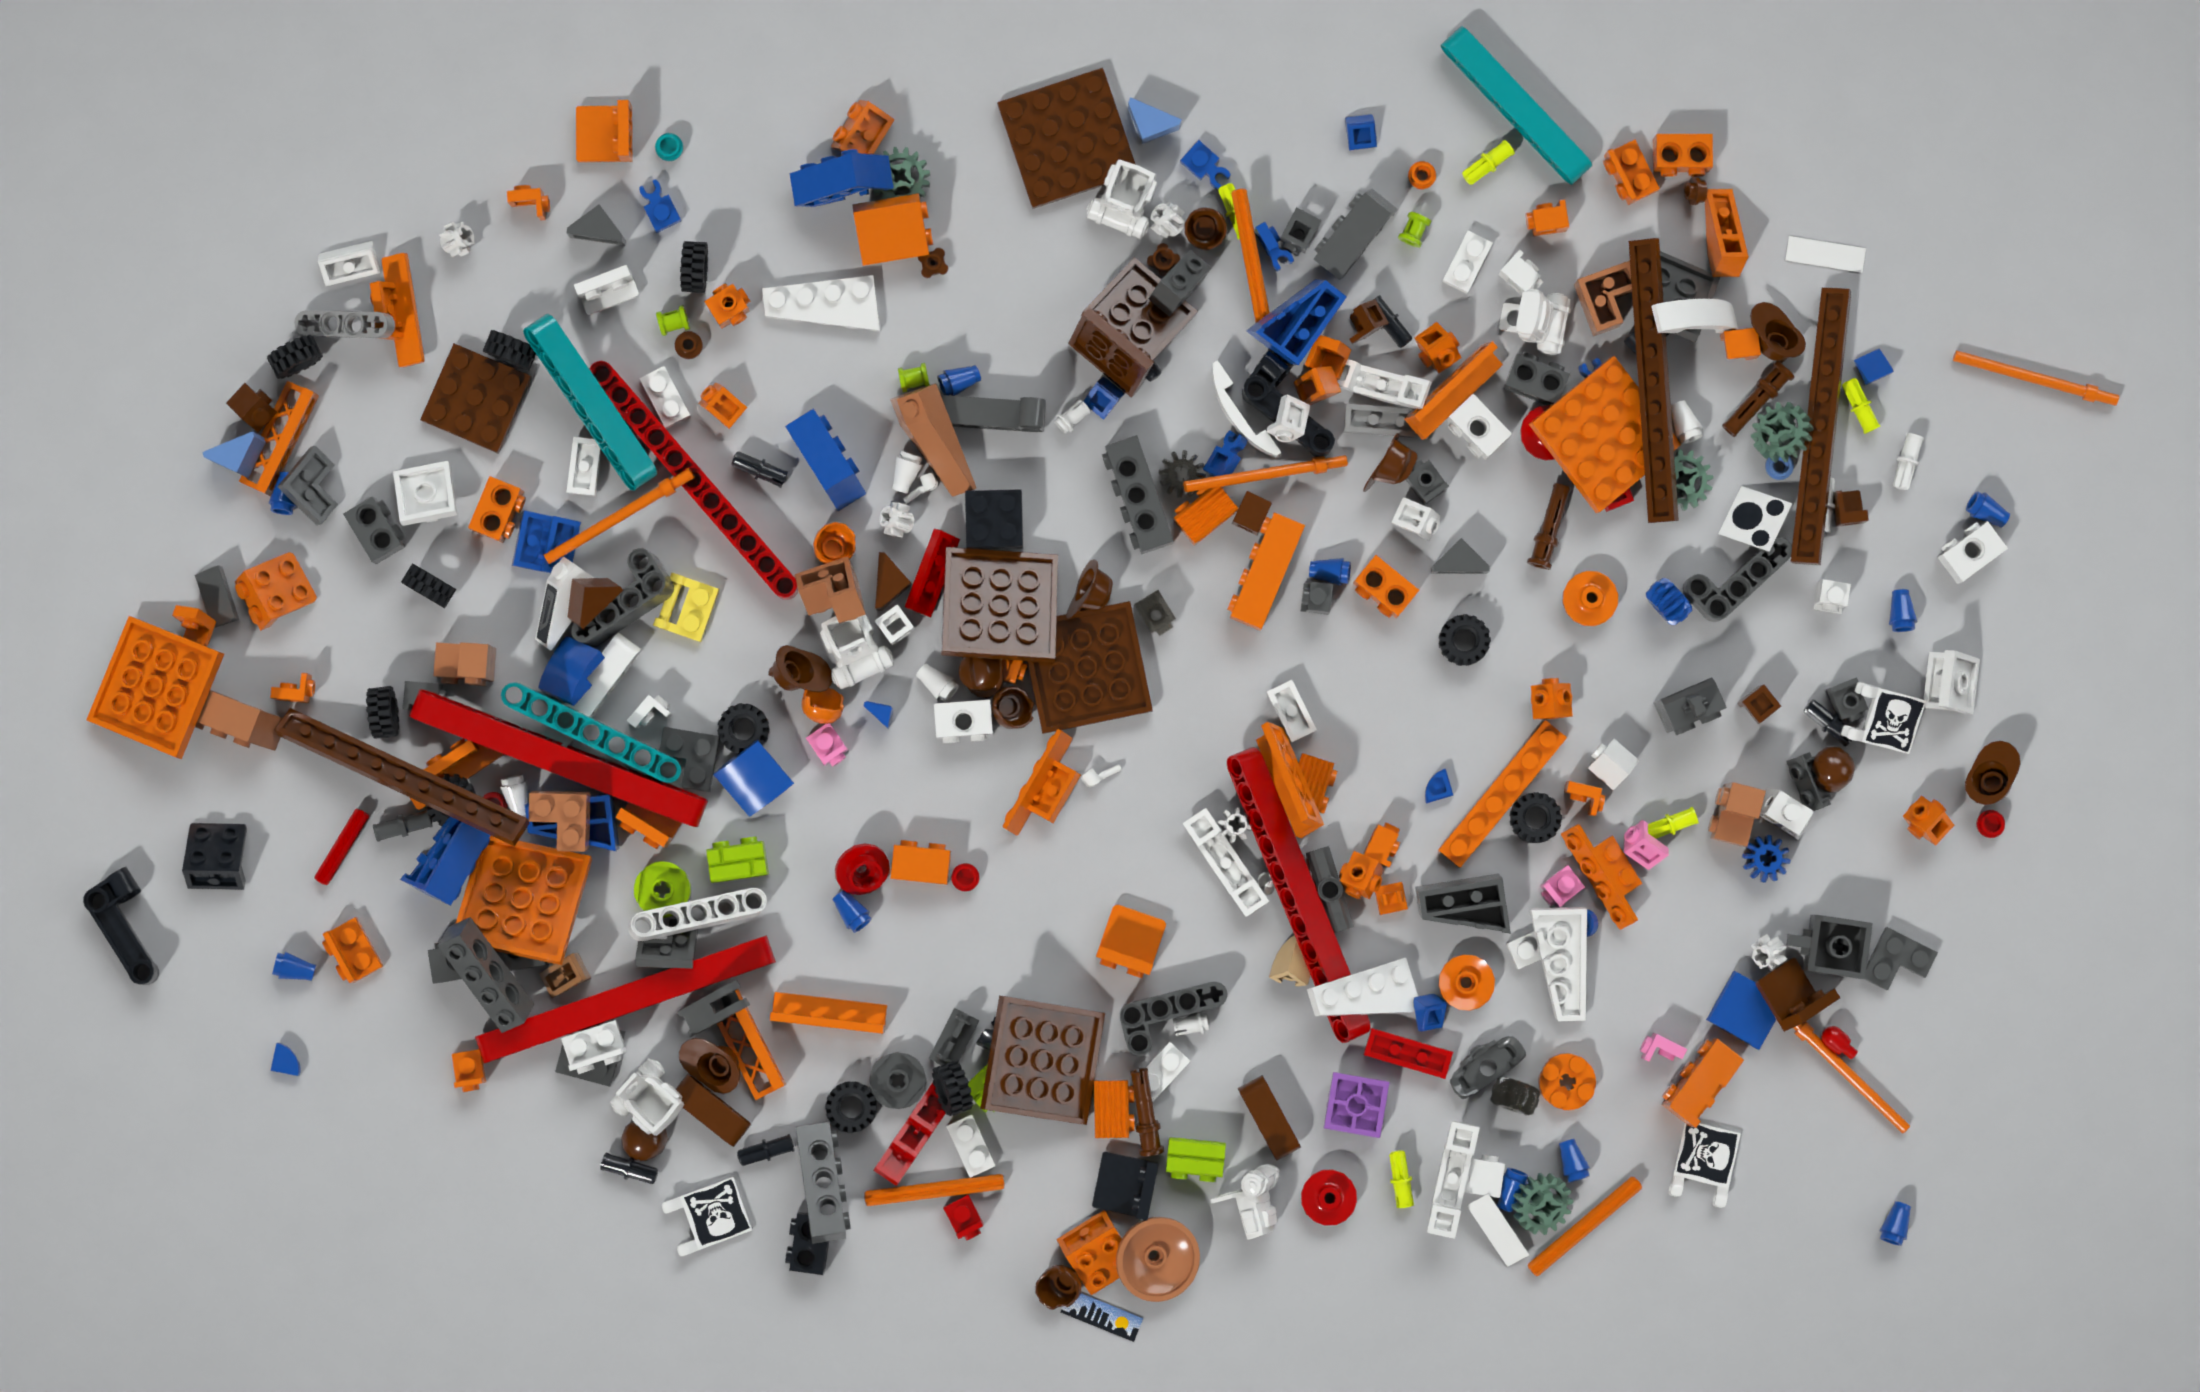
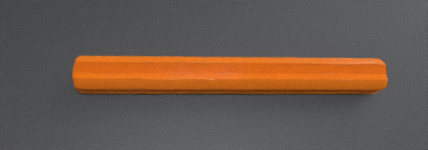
M1241 188L1233 190L1231 194L1255 322L1257 323L1270 312L1247 190Z
M996 1174L868 1190L864 1193L866 1206L1002 1190L1005 1187L1004 1176Z
M1630 1177L1528 1263L1529 1270L1535 1276L1541 1275L1642 1189L1641 1183L1635 1177Z

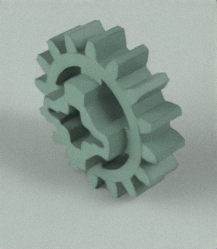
M894 147L893 154L891 155L887 151H883V155L889 156L894 189H875L873 191L875 196L883 194L882 199L905 196L897 195V193L908 191L910 193L906 195L919 193V196L925 197L926 194L922 188L930 187V182L924 179L930 176V170H923L927 165L926 160L918 162L919 153L916 151L912 156L909 155L908 147H905L903 153H899L897 147ZM897 160H904L902 164L893 165L891 163ZM915 167L919 173L918 183L911 176ZM905 173L906 181L900 180L896 183L894 174L901 175Z
M1776 402V409L1774 410L1767 406V414L1765 416L1762 414L1757 415L1761 420L1760 423L1752 424V427L1757 431L1751 434V438L1755 441L1754 447L1765 459L1770 457L1775 463L1779 460V457L1784 462H1788L1789 455L1791 454L1798 458L1797 451L1799 449L1807 450L1804 442L1812 441V437L1807 433L1814 430L1813 426L1809 423L1810 417L1799 405L1794 407L1791 402H1787L1785 407L1780 402ZM1794 419L1798 422V428L1795 427ZM1766 436L1769 437L1770 446L1766 442Z
M1679 449L1676 457H1674L1676 480L1679 478V475L1681 477L1693 475L1685 482V485L1683 483L1676 484L1677 493H1681L1683 497L1677 498V502L1681 505L1682 511H1686L1689 503L1693 508H1696L1698 506L1697 499L1703 502L1707 499L1703 492H1710L1713 487L1708 485L1707 481L1712 480L1713 475H1706V471L1711 466H1702L1701 462L1704 458L1702 455L1694 459V451L1690 450L1684 456L1682 449ZM1681 462L1689 463L1695 468L1689 469L1683 467ZM1700 477V486L1695 493L1694 483Z
M1538 1173L1537 1180L1529 1176V1184L1525 1186L1520 1183L1521 1193H1514L1513 1195L1518 1200L1517 1203L1511 1205L1516 1211L1513 1215L1514 1218L1519 1222L1520 1226L1535 1235L1538 1231L1543 1235H1547L1548 1228L1557 1231L1556 1224L1558 1222L1565 1224L1564 1214H1571L1572 1212L1567 1208V1205L1573 1203V1200L1568 1196L1571 1190L1559 1177L1556 1178L1551 1173L1547 1177L1542 1173ZM1550 1188L1555 1189L1557 1194H1553ZM1531 1213L1535 1216V1219H1531L1528 1214Z

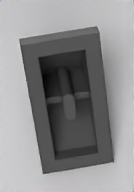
M599 204L567 227L566 233L570 238L623 246L626 243L623 235Z
M1462 538L1431 568V574H1487L1490 572V566Z

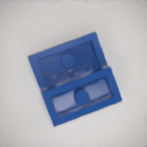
M524 510L511 566L551 574L553 567L560 562L562 557L549 564L544 554L579 534L581 522ZM575 549L563 557L573 563Z
M566 636L548 661L538 688L540 691L574 706L592 687L587 677L605 657L600 650Z
M758 740L754 741L737 757L734 756L713 773L749 817L768 805L794 784Z
M1733 971L1706 1020L1753 1048L1760 1050L1776 1018L1755 982Z

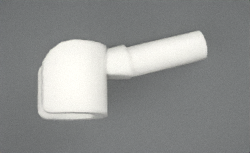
M928 473L920 477L923 486L918 487L903 498L906 504L920 494L935 490L938 487V481L934 473Z
M1118 764L1097 774L1092 768L1081 777V780L1087 787L1092 788L1103 779H1106V777L1120 772L1122 769Z
M1261 873L1258 877L1259 887L1264 886L1265 895L1272 894L1274 883L1270 873Z

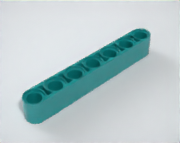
M1460 26L1440 45L1447 57L1568 184L1573 185L1593 166L1584 152L1465 27Z
M545 314L525 327L523 332L526 340L624 484L630 490L635 491L657 475L654 463L555 318L550 314Z
M511 682L502 689L501 700L506 706L662 782L671 783L680 776L681 766L675 758L521 683ZM517 687L521 690L522 699L518 703H511L507 700L506 692L509 688ZM539 699L544 700L548 704L547 713L541 716L536 715L532 711V703ZM569 712L572 714L574 723L571 727L563 728L558 724L557 718L560 713ZM590 724L596 725L600 731L599 737L595 740H587L583 735L585 726ZM614 737H620L625 741V748L619 753H615L609 748V741ZM644 749L651 754L649 763L646 765L636 763L634 756L638 750ZM665 762L675 764L677 770L674 776L664 777L660 773L661 765Z

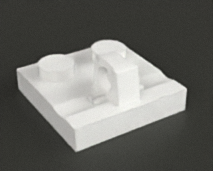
M449 461L393 471L399 520L402 526L421 522L429 523L438 521L441 518L457 515Z

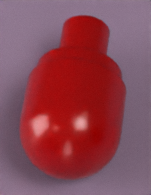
M1829 1026L1822 1032V1042L1832 1052L1838 1055L1843 1053L1849 1059H1853L1857 1055L1858 1051L1850 1045L1851 1039L1839 1027Z

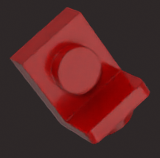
M969 1194L943 1207L958 1239L965 1237L967 1241L981 1234L979 1228L983 1227L984 1223Z

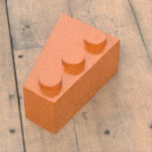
M1718 1038L1704 1041L1697 1051L1700 1055L1694 1063L1688 1062L1679 1074L1682 1078L1676 1086L1671 1084L1662 1095L1665 1100L1661 1105L1688 1126L1697 1128L1701 1122L1698 1118L1707 1107L1711 1108L1715 1102V1096L1722 1088L1726 1087L1744 1061L1742 1057Z

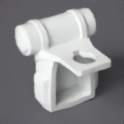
M1117 160L1115 165H1111L1105 178V193L1101 199L1095 197L1087 206V218L1096 221L1099 225L1103 224L1124 232L1127 236L1141 239L1149 229V218L1143 216L1145 204L1151 202L1158 184L1155 181L1156 174L1138 165Z
M1528 289L1522 293L1520 304H1503L1499 329L1501 331L1518 333L1523 341L1536 342L1537 351L1547 357L1560 355L1562 346L1565 344L1563 337L1567 316L1571 312V299H1568L1567 296L1561 293H1551L1545 297L1540 290ZM1512 311H1519L1516 326L1509 325L1507 317Z
M867 615L839 623L837 617L834 616L821 623L822 631L820 635L825 649L828 653H833L836 659L837 666L832 669V680L841 690L849 686L852 687L856 683L875 674L883 673L886 669L894 666V656L889 648L884 645L878 647L872 638L874 630Z
M650 1058L638 1067V1071L633 1073L615 1093L616 1095L610 1100V1103L617 1114L627 1116L631 1113L633 1115L632 1120L641 1130L648 1135L652 1133L657 1136L673 1122L685 1104L682 1102L681 1094L669 1083H663L660 1079L665 1073L662 1065Z
M1262 1164L1255 1170L1246 1173L1241 1181L1242 1189L1220 1194L1210 1199L1212 1204L1236 1198L1247 1240L1271 1233L1275 1229L1277 1210L1275 1206H1271L1269 1190L1275 1187L1280 1177V1170L1273 1164Z

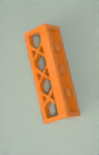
M1493 341L1481 345L1428 395L1423 409L1415 408L1404 418L1422 440L1426 439L1503 365L1493 354L1498 348Z
M287 380L274 407L277 413L266 424L261 434L266 443L275 440L276 446L269 459L265 460L263 451H261L259 455L261 462L256 463L254 468L263 466L264 471L257 484L242 475L239 482L268 496L272 495L279 474L283 472L319 397L318 394ZM291 389L301 393L292 409L289 408L286 400ZM288 415L289 419L282 433L277 434L274 426L277 418ZM271 430H272V433H273L274 436L269 437V435H270V433H271Z
M1266 722L1261 725L1265 735L1256 739V742L1296 837L1303 838L1322 827L1324 823L1284 728Z
M737 989L735 992L739 1000H742L743 997L739 989ZM748 1007L735 1013L737 1018H734L733 1015L726 1018L728 1019L726 1026L723 1021L717 1023L728 1047L737 1055L739 1069L755 1100H758L785 1086L786 1083ZM731 1021L741 1024L745 1032L742 1041L731 1038L728 1032ZM734 1042L741 1044L739 1051L737 1050ZM744 1046L753 1048L757 1056L755 1066L743 1062L741 1054ZM747 1068L753 1069L752 1076H750ZM757 1071L765 1073L772 1085L761 1092H758L753 1082Z
M775 992L770 1021L883 1034L888 1005Z

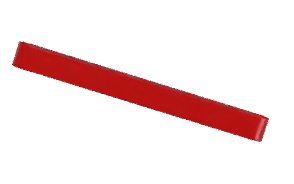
M605 361L593 363L589 369L595 378L598 370L604 368L609 370V378L604 382H599V384L622 418L674 477L688 468L693 474L701 476V483L697 487L691 488L687 483L683 484L682 487L779 598L784 600L794 598L798 594L796 578L613 367ZM618 390H626L628 392L627 399L622 403L615 402L614 394ZM636 411H644L646 413L645 421L641 424H634L632 422L633 414ZM655 432L664 433L665 438L660 445H652L650 442L651 435ZM677 452L681 453L683 456L682 463L678 466H670L668 461L670 455ZM710 495H717L720 500L719 505L714 509H709L705 506V500ZM728 516H735L738 519V524L733 530H727L723 526V522ZM747 537L756 539V547L751 551H744L742 549V541ZM765 558L774 560L775 566L770 572H762L760 570V563ZM783 579H789L793 582L792 590L786 594L780 593L778 590V585Z
M419 689L409 715L411 718L689 826L699 827L708 800L702 796L568 745L564 747L562 742L428 690Z
M1251 747L1229 756L1226 761L1228 772L1314 985L1318 986L1351 975L1261 752L1257 748ZM1368 1015L1327 1016L1336 1038L1342 1043L1356 1039L1368 1033L1371 1029Z
M766 935L694 960L693 969L670 968L527 1018L524 1024L503 1033L498 1028L475 1036L485 1064L773 964L776 961Z

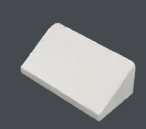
M373 241L318 255V264L325 286L380 273Z

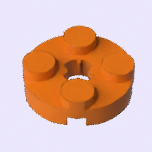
M1562 1053L1551 1057L1545 1063L1538 1078V1085L1543 1098L1552 1106L1563 1110H1575L1584 1106L1593 1097L1596 1077L1593 1068L1585 1059L1570 1053ZM1564 1074H1568L1570 1078L1574 1077L1575 1084H1572L1573 1088L1569 1090L1565 1086H1560L1559 1083L1560 1079L1563 1080L1561 1076Z

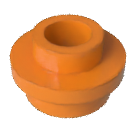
M1425 161L1414 163L1408 172L1410 184L1420 190L1431 187L1436 179L1434 167ZM1420 171L1425 172L1427 179L1419 180L1417 173Z

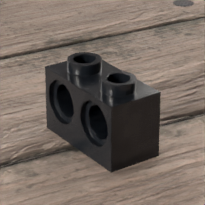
M799 1212L797 1218H791L789 1235H794L793 1247H787L785 1263L790 1264L789 1271L824 1275L829 1241L812 1244L811 1237L803 1232V1224L809 1221L808 1213ZM800 1251H811L814 1255L813 1263L810 1265L802 1264L799 1260Z

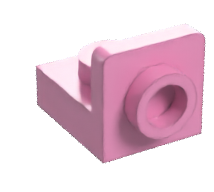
M830 723L823 725L806 737L823 765L826 766L830 763L834 767L846 758L844 753L848 751V748Z
M1644 820L1635 826H1631L1624 834V853L1648 870L1669 856L1668 847L1648 834V823Z
M1566 865L1540 885L1544 890L1540 894L1550 907L1555 905L1557 908H1560L1584 889L1585 886L1569 865Z
M1653 1033L1651 1037L1647 1036L1640 1048V1051L1643 1052L1641 1058L1648 1062L1651 1060L1656 1047L1660 1048L1659 1055L1671 1061L1674 1060L1675 1056L1683 1059L1687 1051L1686 1048L1656 1033Z

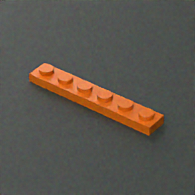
M1544 720L1438 851L1458 868H1461L1567 737L1548 721Z

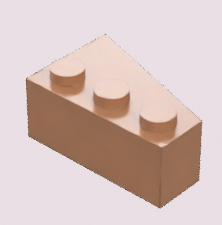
M210 690L195 727L203 730L205 725L211 727V734L224 739L227 738V735L235 737L234 743L247 748L252 743L275 751L281 738L276 734L275 728L282 720V717Z

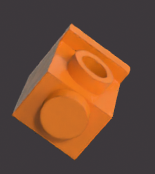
M1565 199L1559 200L1555 207H1553V203L1539 204L1535 210L1525 214L1527 229H1532L1533 237L1566 232L1569 228Z
M1386 822L1384 826L1377 825L1363 855L1380 861L1382 866L1389 868L1392 862L1388 861L1387 858L1388 856H1395L1401 843L1397 841L1400 829Z

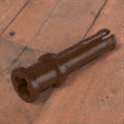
M1776 361L1773 364L1774 368L1767 376L1757 381L1756 390L1723 423L1722 427L1731 436L1736 437L1739 431L1755 416L1769 399L1773 400L1776 398L1778 391L1788 380L1792 381L1795 378L1783 364Z
M1553 484L1552 494L1541 531L1534 536L1533 540L1536 543L1531 558L1527 560V563L1531 566L1551 570L1552 565L1550 561L1554 548L1558 547L1559 544L1556 538L1569 492L1571 491V488L1566 485Z
M1139 1068V1072L1136 1069L1130 1071L1139 1121L1135 1127L1136 1132L1140 1136L1141 1149H1139V1155L1145 1157L1155 1156L1164 1152V1146L1160 1144L1158 1131L1161 1129L1158 1120H1155L1148 1069Z

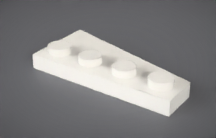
M873 275L762 288L766 318L803 321L880 332Z
M1585 907L1529 908L1555 1019L1557 1021H1586L1587 909Z
M1406 957L1307 989L1315 1016L1415 1013L1413 1000L1414 997H1418Z

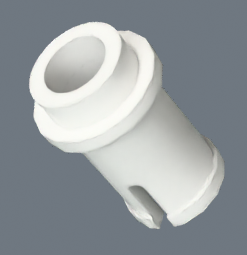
M1078 399L1062 415L1058 414V419L1054 422L1064 434L1068 431L1073 432V427L1090 414L1091 411L1081 399Z
M1198 1012V1015L1173 1019L1176 1037L1196 1032L1205 1034L1204 1031L1210 1030L1207 1013L1201 1014V1012Z

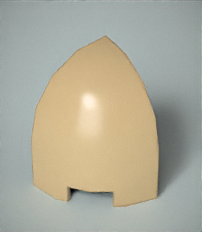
M1294 935L1282 945L1276 954L1269 978L1279 983L1286 979L1296 981L1295 986H1306L1309 983L1310 972Z

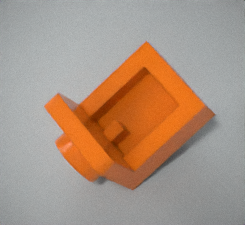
M530 185L514 186V190L507 191V201L511 207L536 205L537 217L540 221L546 220V212H550V201L548 195L544 196L541 188L531 189Z

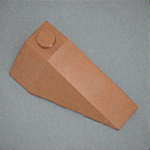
M935 383L890 399L900 426L953 497L965 493V491L976 489L977 487L937 384Z

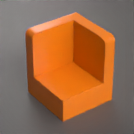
M1754 328L1724 331L1720 335L1721 341L1725 343L1726 358L1728 360L1738 358L1751 360L1757 359L1761 355L1759 336Z
M1320 335L1309 352L1305 366L1310 370L1317 367L1332 366L1336 378L1339 380L1351 349L1339 340Z

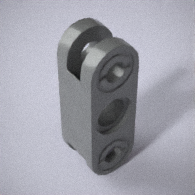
M738 980L717 989L677 1012L679 1017L685 1018L690 1028L689 1032H687L689 1037L714 1026L750 1006L747 998L739 1000L735 992L741 988Z

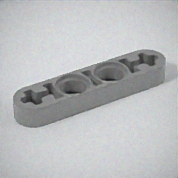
M305 310L298 313L294 322L295 329L300 335H311L313 337L388 338L395 330L393 317L382 312ZM334 316L337 320V328L331 332L328 328V322ZM356 317L361 320V328L358 332H354L352 329V321ZM306 321H318V326L306 327ZM371 322H384V327L373 328L371 327Z

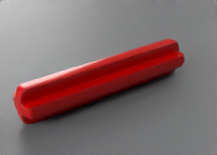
M358 808L354 810L315 874L314 879L323 885L330 883L369 818L368 813Z

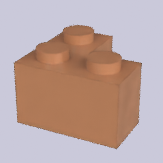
M1630 260L1577 279L1574 284L1593 337L1619 328L1624 323L1615 299L1632 293Z
M848 556L795 574L798 591L809 616L825 612L833 608L839 623L866 615L859 582Z
M436 642L433 676L441 678V683L458 684V679L465 680L466 684L472 686H486V681L494 682L496 648L489 644Z
M1735 782L1724 784L1723 788H1719L1715 798V804L1719 805L1716 816H1711L1708 831L1712 832L1710 839L1747 847L1754 819H1758L1760 816L1766 791Z
M532 791L529 793V822H557V851L586 852L589 850L590 792Z

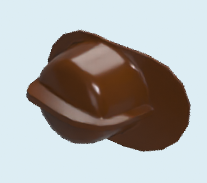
M1761 302L1752 308L1750 314L1751 324L1759 335L1760 351L1764 356L1783 363L1789 357L1800 356L1805 351L1806 342L1804 336L1779 307L1771 303Z
M1396 433L1384 458L1365 484L1363 492L1369 490L1376 481L1394 485L1403 482L1411 474L1418 455L1398 441L1399 433Z
M1095 559L1087 563L1080 575L1076 592L1067 611V619H1072L1081 608L1101 609L1110 599L1113 581L1106 573L1098 569V562Z
M789 645L778 649L776 660L768 671V675L773 677L781 688L788 691L804 689L811 692H823L832 685V671L823 658L812 652Z
M962 657L959 665L960 680L977 697L987 698L993 696L1000 690L1003 683L1002 659Z
M1995 741L1984 746L1980 751L1965 781V790L1973 801L1983 805L1994 804L2009 794L2021 765L2020 754L2013 745L2005 741Z
M701 1038L689 1039L681 1045L679 1061L691 1076L716 1093H729L737 1087L740 1080L739 1060L733 1050L725 1046H716L712 1042Z

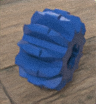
M1667 578L1656 581L1646 592V598L1653 608L1670 625H1677L1679 622L1684 621L1692 612L1690 602Z
M1766 835L1764 843L1760 836L1754 837L1756 846L1748 843L1746 847L1751 851V854L1743 853L1741 856L1743 859H1750V863L1743 865V868L1747 870L1753 867L1754 869L1750 873V877L1754 879L1760 873V882L1766 883L1768 875L1772 881H1777L1776 871L1782 875L1787 872L1781 864H1790L1791 862L1788 858H1782V855L1788 853L1789 849L1782 848L1779 850L1778 848L1782 844V840L1777 839L1772 844V835ZM1767 851L1769 852L1768 856H1772V862L1764 866V861H1760V856L1765 855Z

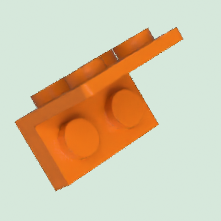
M617 100V106L576 107L577 162H633L632 105L629 100Z
M1105 1210L1056 1239L1065 1257L1091 1295L1119 1279L1116 1269V1253L1122 1238Z

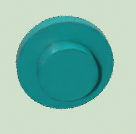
M665 133L657 139L655 150L662 160L674 161L681 156L683 143L677 135Z

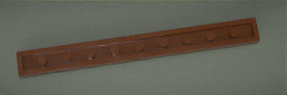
M1659 238L1633 240L1628 242L1648 523L1679 521L1666 333H1658L1651 307L1655 304L1664 303Z
M1822 287L1807 412L1811 419L1809 423L1813 426L1814 430L1807 432L1812 437V441L1804 442L1807 450H1803L1790 561L1792 564L1821 566L1852 292L1847 288Z
M289 708L275 728L278 736L514 847L530 824L528 818L292 708Z

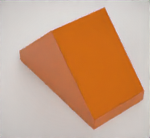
M1332 366L1313 368L1294 381L1300 401L1309 405L1341 393Z

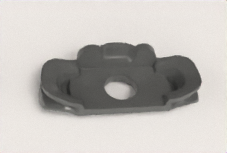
M1513 1036L1504 1037L1497 1042L1493 1040L1490 1043L1478 1045L1460 1063L1461 1067L1453 1073L1450 1084L1454 1092L1461 1099H1466L1478 1093L1515 1067L1526 1057V1051L1523 1045ZM1491 1060L1496 1064L1497 1069L1492 1076H1485L1481 1073L1480 1065L1483 1061Z

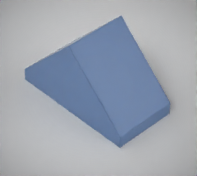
M1130 97L1128 109L1142 144L1180 129L1182 119Z
M252 431L202 453L204 458L249 478L266 442L264 437Z

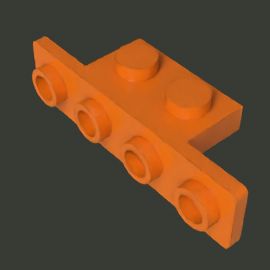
M399 253L383 257L381 261L385 282L377 281L370 283V300L373 304L374 312L387 313L393 317L395 330L388 338L379 339L394 340L399 367L423 363L425 358L408 254ZM384 322L375 323V328L384 327Z
M1058 729L1047 742V748L1041 759L1035 763L1033 773L1028 782L1020 789L1016 803L1007 812L1003 828L1016 836L1019 835L1031 812L1051 823L1055 822L1081 776L1078 772L1060 763L1073 740L1071 736Z
M463 738L450 746L451 752L442 757L438 754L427 761L428 767L424 770L435 776H440V778H443L444 774H449V776L459 774L460 778L465 777L469 779L505 754L469 740L465 741ZM410 798L418 810L426 807L425 804Z
M1579 824L1561 833L1567 848L1572 852L1580 865L1581 871L1588 878L1596 895L1601 899L1617 927L1621 930L1638 921L1624 895L1641 885L1642 882L1614 836H1610L1593 847Z

